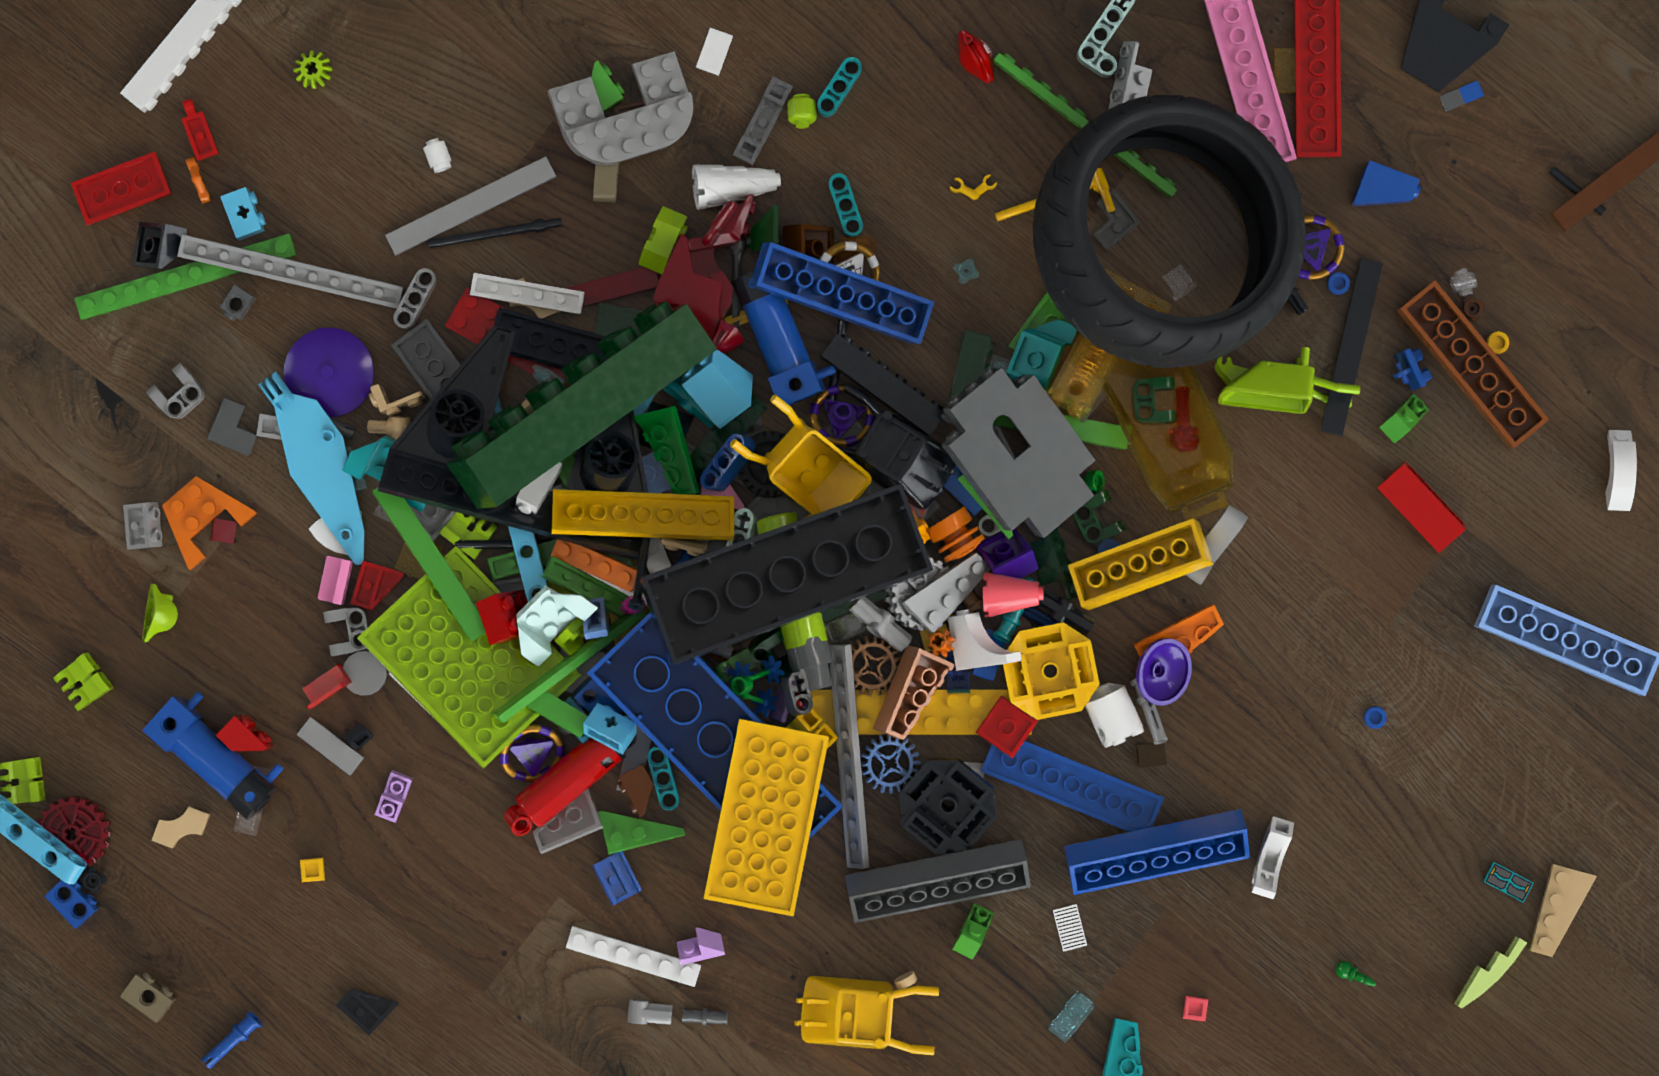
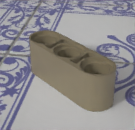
M595 164L593 202L616 203L619 164L608 166Z

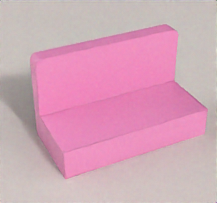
M332 556L326 557L318 593L319 600L344 605L353 561Z

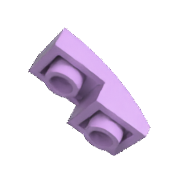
M392 770L375 815L396 823L413 778Z

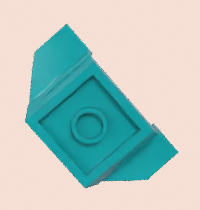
M1059 319L1034 329L1022 330L1006 373L1014 380L1022 374L1034 375L1051 398L1053 392L1049 391L1048 388L1065 345L1072 346L1077 330L1071 324Z
M385 435L376 442L351 451L342 471L359 480L367 474L380 481L389 449L396 439ZM405 499L409 506L421 512L426 505Z

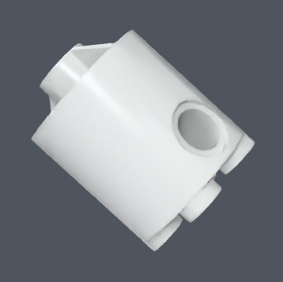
M1105 683L1098 686L1085 705V708L1102 745L1105 748L1112 745L1116 746L1125 742V738L1129 736L1134 737L1143 733V724L1125 685Z

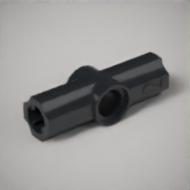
M1045 589L1044 600H1039V605L1035 606L1046 612L1049 617L1060 623L1064 622L1084 636L1088 635L1096 621L1090 615L1077 609L1074 604L1060 596L1053 595Z

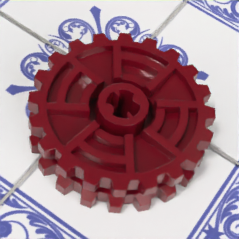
M73 796L69 799L67 797L59 799V803L57 801L49 805L50 809L42 811L41 815L43 818L38 819L37 823L84 859L87 863L86 867L98 862L97 858L104 856L105 852L103 849L108 848L110 842L107 841V838L112 835V832L107 829L111 825L110 820H105V811L100 812L98 810L99 805L97 803L90 804V799L88 798L79 800V796ZM75 829V835L77 837L71 838V832L69 830ZM53 852V857L57 860V856Z

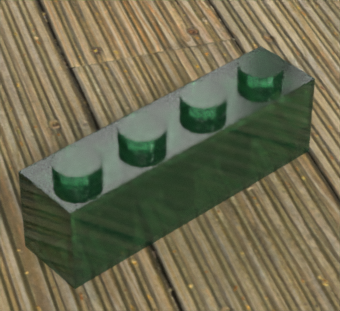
M965 330L949 399L955 395L962 394L967 384L979 380L982 377L981 373L989 368L990 364L986 363L987 355H992L995 342H991L992 336Z

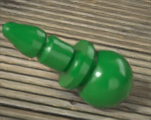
M1341 961L1336 965L1335 971L1338 977L1342 979L1348 978L1351 982L1355 979L1365 985L1376 986V982L1372 978L1357 972L1358 967H1353L1350 962Z

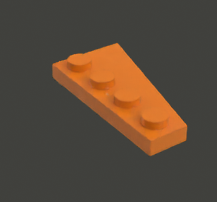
M1211 604L1134 643L1133 646L1140 658L1150 644L1162 638H1170L1181 642L1190 654L1193 652V649L1206 641L1224 623L1215 605Z

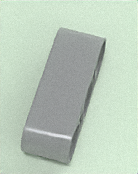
M422 268L418 270L393 316L394 322L398 327L410 329L419 318L437 284V276L430 269ZM425 273L432 276V280L428 285H423L420 281L421 276ZM414 293L421 295V301L417 305L410 303V296ZM409 313V323L401 324L399 322L400 315Z

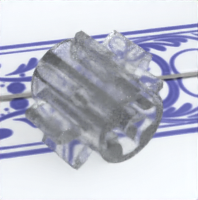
M1467 268L1454 271L1455 276L1450 277L1453 292H1459L1460 297L1473 294L1472 289L1477 288L1474 272H1468Z

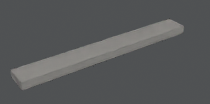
M545 156L385 236L395 256L556 178V175Z

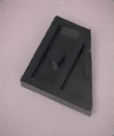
M350 989L336 1006L369 1036L399 1003L394 1000Z

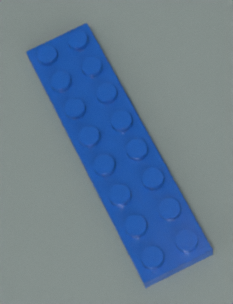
M1024 741L1013 758L991 744L981 772L1128 832L1152 828L1164 800V797L1027 741Z

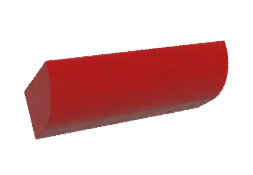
M1406 461L1399 465L1377 487L1438 553L1466 530L1467 525Z

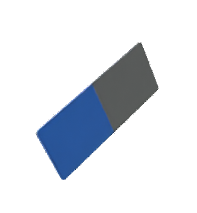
M1475 81L1440 96V100L1447 112L1484 96L1479 82Z

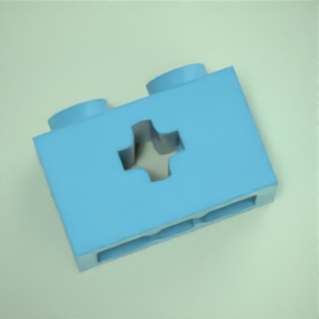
M244 187L220 196L236 239L240 241L265 231L263 225L266 222L262 212L258 213L255 207L258 201L254 191L250 192L248 188ZM243 208L250 211L247 213V218L240 216L243 213Z
M599 703L596 704L583 723L585 735L621 754L625 752L637 734V724L629 716H622L616 713L612 707L608 705L603 706Z

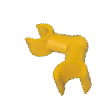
M991 174L984 177L983 183L972 189L964 185L960 178H954L956 182L960 183L961 187L959 189L950 187V190L953 193H962L972 200H977L987 190H993L997 182L992 186H988L986 180L990 178Z

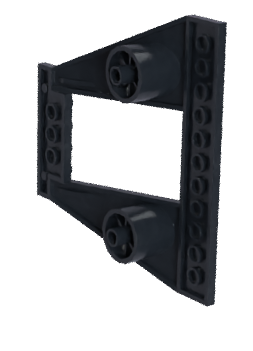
M499 307L493 328L390 447L378 491L638 561L641 537L552 534L553 492L551 491L548 492L537 514H534L532 511L530 514H525L518 509L516 500L519 492L498 507L477 509L447 466V463L456 457V454L451 449L453 444L471 432L476 434L484 430L488 435L490 429L488 420L493 417L509 355L561 369L582 354L586 356L595 352L597 356L601 355L602 351L597 346V343L606 336ZM634 410L577 450L567 490L648 493L637 427L633 418ZM436 417L445 419V421L439 424ZM466 425H468V426H471V427H474V428L471 429L470 431H467V429H466L465 427H466ZM591 459L597 460L599 463L593 465ZM623 467L627 468L628 470L625 473H622L619 468Z

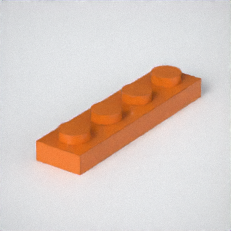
M557 539L551 556L624 590L634 591L636 568L595 549Z

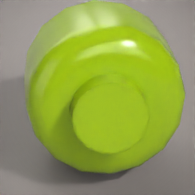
M808 94L794 95L787 104L788 121L796 125V128H808L817 118L815 100L810 98Z

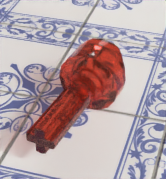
M1179 386L1176 388L1178 427L1169 430V442L1180 452H1189L1198 448L1200 435L1199 429L1191 426L1189 387Z

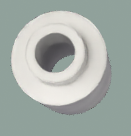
M438 138L427 141V146L423 150L430 168L435 173L451 168L450 162L452 160L445 142L439 141Z

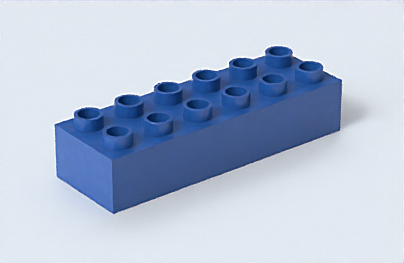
M649 613L587 674L721 811L739 719L759 723L764 722L738 695L733 693L728 684L701 656L670 667L651 613ZM821 781L809 839L843 807L838 798Z

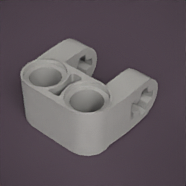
M180 362L172 371L184 386L170 399L155 384L146 391L154 403L167 416L174 419L185 417L205 397V392L201 385ZM192 388H196L198 391V396L194 400H190L188 397V391ZM178 402L181 405V411L174 415L171 412V406Z
M344 608L323 612L325 623L346 620L349 642L329 645L331 656L367 649L364 645L359 646L355 641L356 636L363 633L370 626L368 614L364 609ZM356 611L360 612L363 616L359 624H355L352 621V614Z

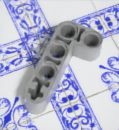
M1230 504L1204 535L1213 565L1248 519L1246 514ZM1213 565L1186 574V576L1201 585Z

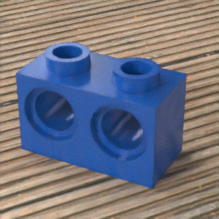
M590 676L573 691L574 702L582 710L586 708L591 713L596 704L599 703L603 706L608 705L612 707L618 714L623 712ZM587 690H592L596 693L592 698H586L583 694Z
M61 880L44 897L75 929L79 928L99 909L96 906L97 901L91 894L88 893L86 895L80 889L82 885L78 880L75 884H68ZM63 887H67L70 890L71 894L68 899L61 895ZM78 903L85 905L86 913L84 915H80L77 912L76 906Z

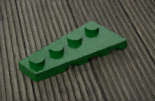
M676 405L633 416L636 424L639 423L644 432L642 435L645 441H648L654 451L653 456L657 462H660L664 470L663 474L673 493L687 495L699 493V487Z

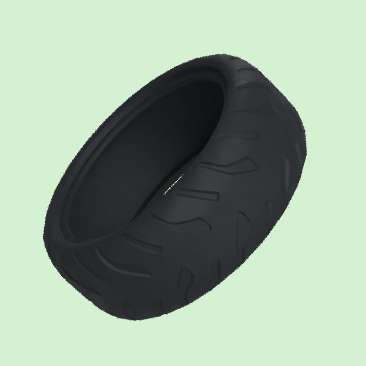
M1153 95L1152 98L1143 96L1128 100L1101 113L1097 118L1081 128L1061 149L1048 168L1035 203L1032 225L1033 247L1044 286L1064 318L1082 336L1105 352L1144 366L1149 364L1156 368L1186 367L1203 364L1228 354L1259 333L1280 312L1291 294L1303 264L1306 244V229L1301 195L1288 165L1273 144L1254 125L1245 121L1242 116L1218 104L1213 105L1211 101L1192 96L1184 97L1183 95ZM1134 149L1167 150L1188 157L1201 164L1227 188L1243 217L1249 247L1248 265L1243 285L1232 305L1227 310L1200 317H1181L1161 313L1148 308L1130 297L1111 279L1094 251L1087 223V200L1090 185L1098 166L1103 160L1117 153Z

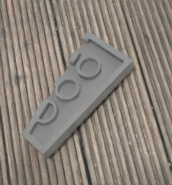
M971 553L952 566L949 571L939 575L934 581L925 587H921L915 594L905 598L901 603L929 633H934L980 582L983 574L988 572L990 568L977 553Z

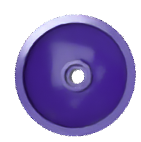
M1162 638L1156 640L1145 649L1140 657L1136 671L1137 686L1145 700L1152 704L1163 706L1173 703L1184 693L1192 672L1191 657L1187 648L1177 640Z

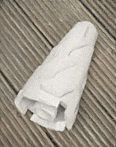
M700 164L692 166V179H694V185H692L697 210L725 205L728 201L746 200L749 194L758 196L766 192L776 191L777 187L781 186L780 174L776 173L774 169Z

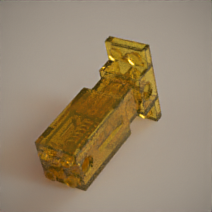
M1104 268L1111 279L1130 297L1158 312L1165 314L1169 312L1172 304ZM1078 333L1047 394L1057 408L1062 407L1066 409L1067 413L1074 418L1084 419L1096 401L1118 357L1098 348L1090 340Z

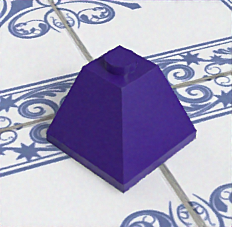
M1016 528L1012 530L1013 536L1009 539L1001 531L980 542L976 547L977 552L994 574L1022 578L1038 570L1033 550Z

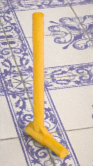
M1097 168L1090 189L1093 188L1095 192L1101 194L1105 208L1110 213L1115 211V206L1109 193L1110 188L1103 169ZM1037 199L995 213L997 222L1035 209Z

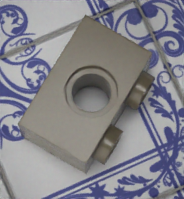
M139 972L134 976L120 997L157 1023L163 1018L176 998L172 996L173 992L163 985L160 987L155 984V979L151 975ZM146 990H151L154 993L155 998L153 1001L145 999L144 993Z

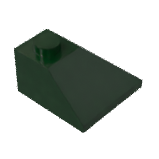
M773 205L751 229V235H747V248H751V254H759L763 243L772 242L778 245V205Z

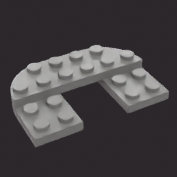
M675 51L631 65L645 106L605 118L591 77L549 89L547 91L561 133L569 148L577 156H581L592 164L608 166L619 164L622 161L657 150H663L674 144L687 130L693 115L691 92H688Z

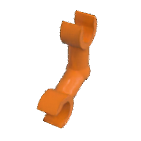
M194 156L186 159V164L192 177L191 181L197 189L202 204L210 202V194L200 176L198 163H196Z

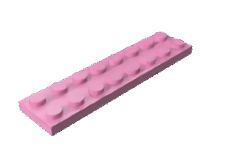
M1204 0L1236 114L1242 116L1245 121L1250 122L1263 133L1285 162L1296 160V153L1252 0Z

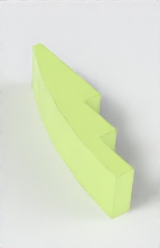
M1515 936L1506 953L1503 955L1496 951L1485 970L1476 966L1454 1004L1463 1008L1481 996L1515 962L1527 942Z

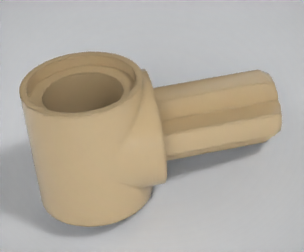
M390 416L388 421L369 420L367 430L369 433L387 434L397 440L410 425L411 417Z

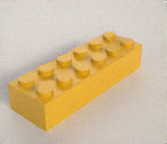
M1192 518L1069 564L1068 567L1081 607L1089 611L1213 565V561L1200 522Z

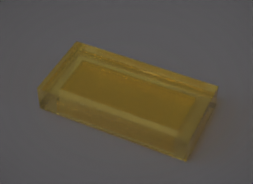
M1274 48V80L1278 94H1295V48Z

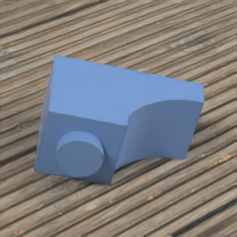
M604 597L589 599L588 601L596 605L598 609L583 621L585 639L608 636L610 631L609 615Z

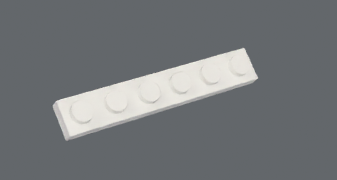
M572 926L566 948L693 987L696 985L701 964L693 962L681 965L678 957L576 926Z

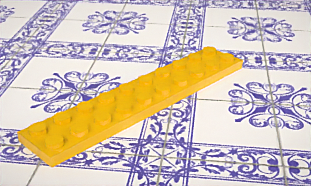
M936 689L930 697L932 700L919 713L920 717L908 735H978L975 732L999 697L1003 696L1010 701L1008 689ZM832 690L810 691L813 701L812 709L823 720L815 728L818 729L826 723L836 734ZM855 690L858 735H887L873 729L887 692L881 690V695H878L877 690H873L872 696H869V690H865L863 694L860 693V690Z

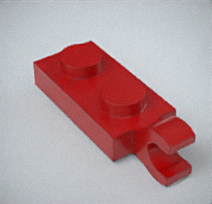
M193 100L182 101L187 117L181 120L196 160L199 162L218 155L219 152L204 112H196Z

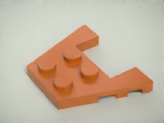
M195 476L162 505L189 570L195 568L206 558L192 541V538L210 524L213 518L218 517L223 511L227 510L238 524L243 526L257 514L252 508L198 476Z

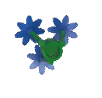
M770 655L769 661L762 660L766 668L756 674L755 672H748L750 663H746L742 668L741 664L736 661V670H728V673L734 676L729 680L733 693L741 695L743 700L749 699L758 705L755 709L756 714L762 711L763 716L767 717L769 710L776 711V707L772 703L778 700V696H771V688L765 694L762 690H758L759 697L750 695L749 692L753 688V680L766 675L768 676V683H771L774 679L776 683L780 684V676L785 675L783 670L778 669L782 662H775L774 657Z

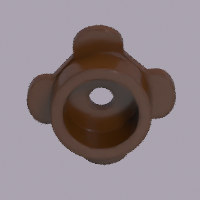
M1466 296L1463 299L1464 304L1460 311L1464 316L1476 322L1480 319V313L1485 304L1481 300L1478 301L1472 299L1471 296Z

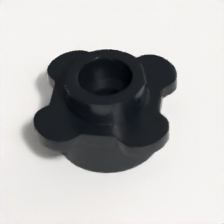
M95 867L89 868L88 873L80 879V884L90 890L92 894L99 893V888L107 882V877L98 873Z

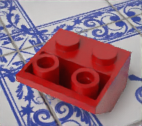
M523 590L497 593L476 602L490 645L501 644L519 638L516 614L528 603Z
M248 715L234 716L216 734L231 751H265L274 746L270 743L272 738L263 730L261 732L254 727L256 723Z

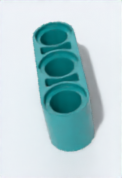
M849 57L843 61L817 102V110L821 116H833L856 83L862 71L861 62L857 58ZM850 63L858 67V71L854 74H849L845 70V67ZM837 82H842L846 86V89L841 93L833 89L834 84ZM824 101H830L834 107L831 111H824L821 108V104Z
M834 174L829 179V190L842 230L847 237L856 238L862 233L863 224L849 181L844 174ZM842 179L845 187L841 190H836L832 186L833 181ZM841 201H850L852 208L849 211H842L839 207ZM851 221L859 225V229L855 233L849 232L846 228V225Z
M655 746L648 752L647 759L658 801L663 809L673 810L678 806L680 796L670 758L663 752L664 759L662 762L657 763L653 761L652 752L655 750L662 751L658 746ZM660 772L669 774L670 781L667 784H661L658 781L657 776ZM673 794L676 798L675 804L672 806L666 805L663 801L664 795Z

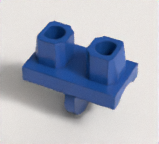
M1409 348L1395 354L1398 362L1395 364L1398 373L1392 376L1394 379L1400 377L1404 385L1408 384L1410 391L1425 386L1426 382L1432 378L1428 368L1420 370L1417 365L1418 361L1423 360V355L1419 348L1413 350Z

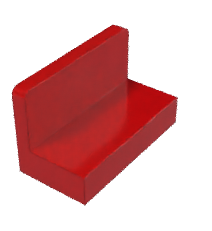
M341 664L336 665L302 688L311 702L307 705L308 710L320 705L352 683Z

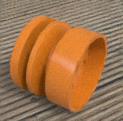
M965 506L927 529L932 543L941 540L945 543L938 550L939 554L949 549L950 554L942 558L945 563L960 559L976 549L980 542L985 539L983 534L975 539L971 536L972 533L979 530L978 526L971 529L966 528V525L973 518Z

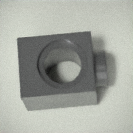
M233 285L220 308L225 310L223 315L232 321H235L236 318L242 321L256 298L238 286ZM235 299H240L242 307L234 311L232 309V302Z

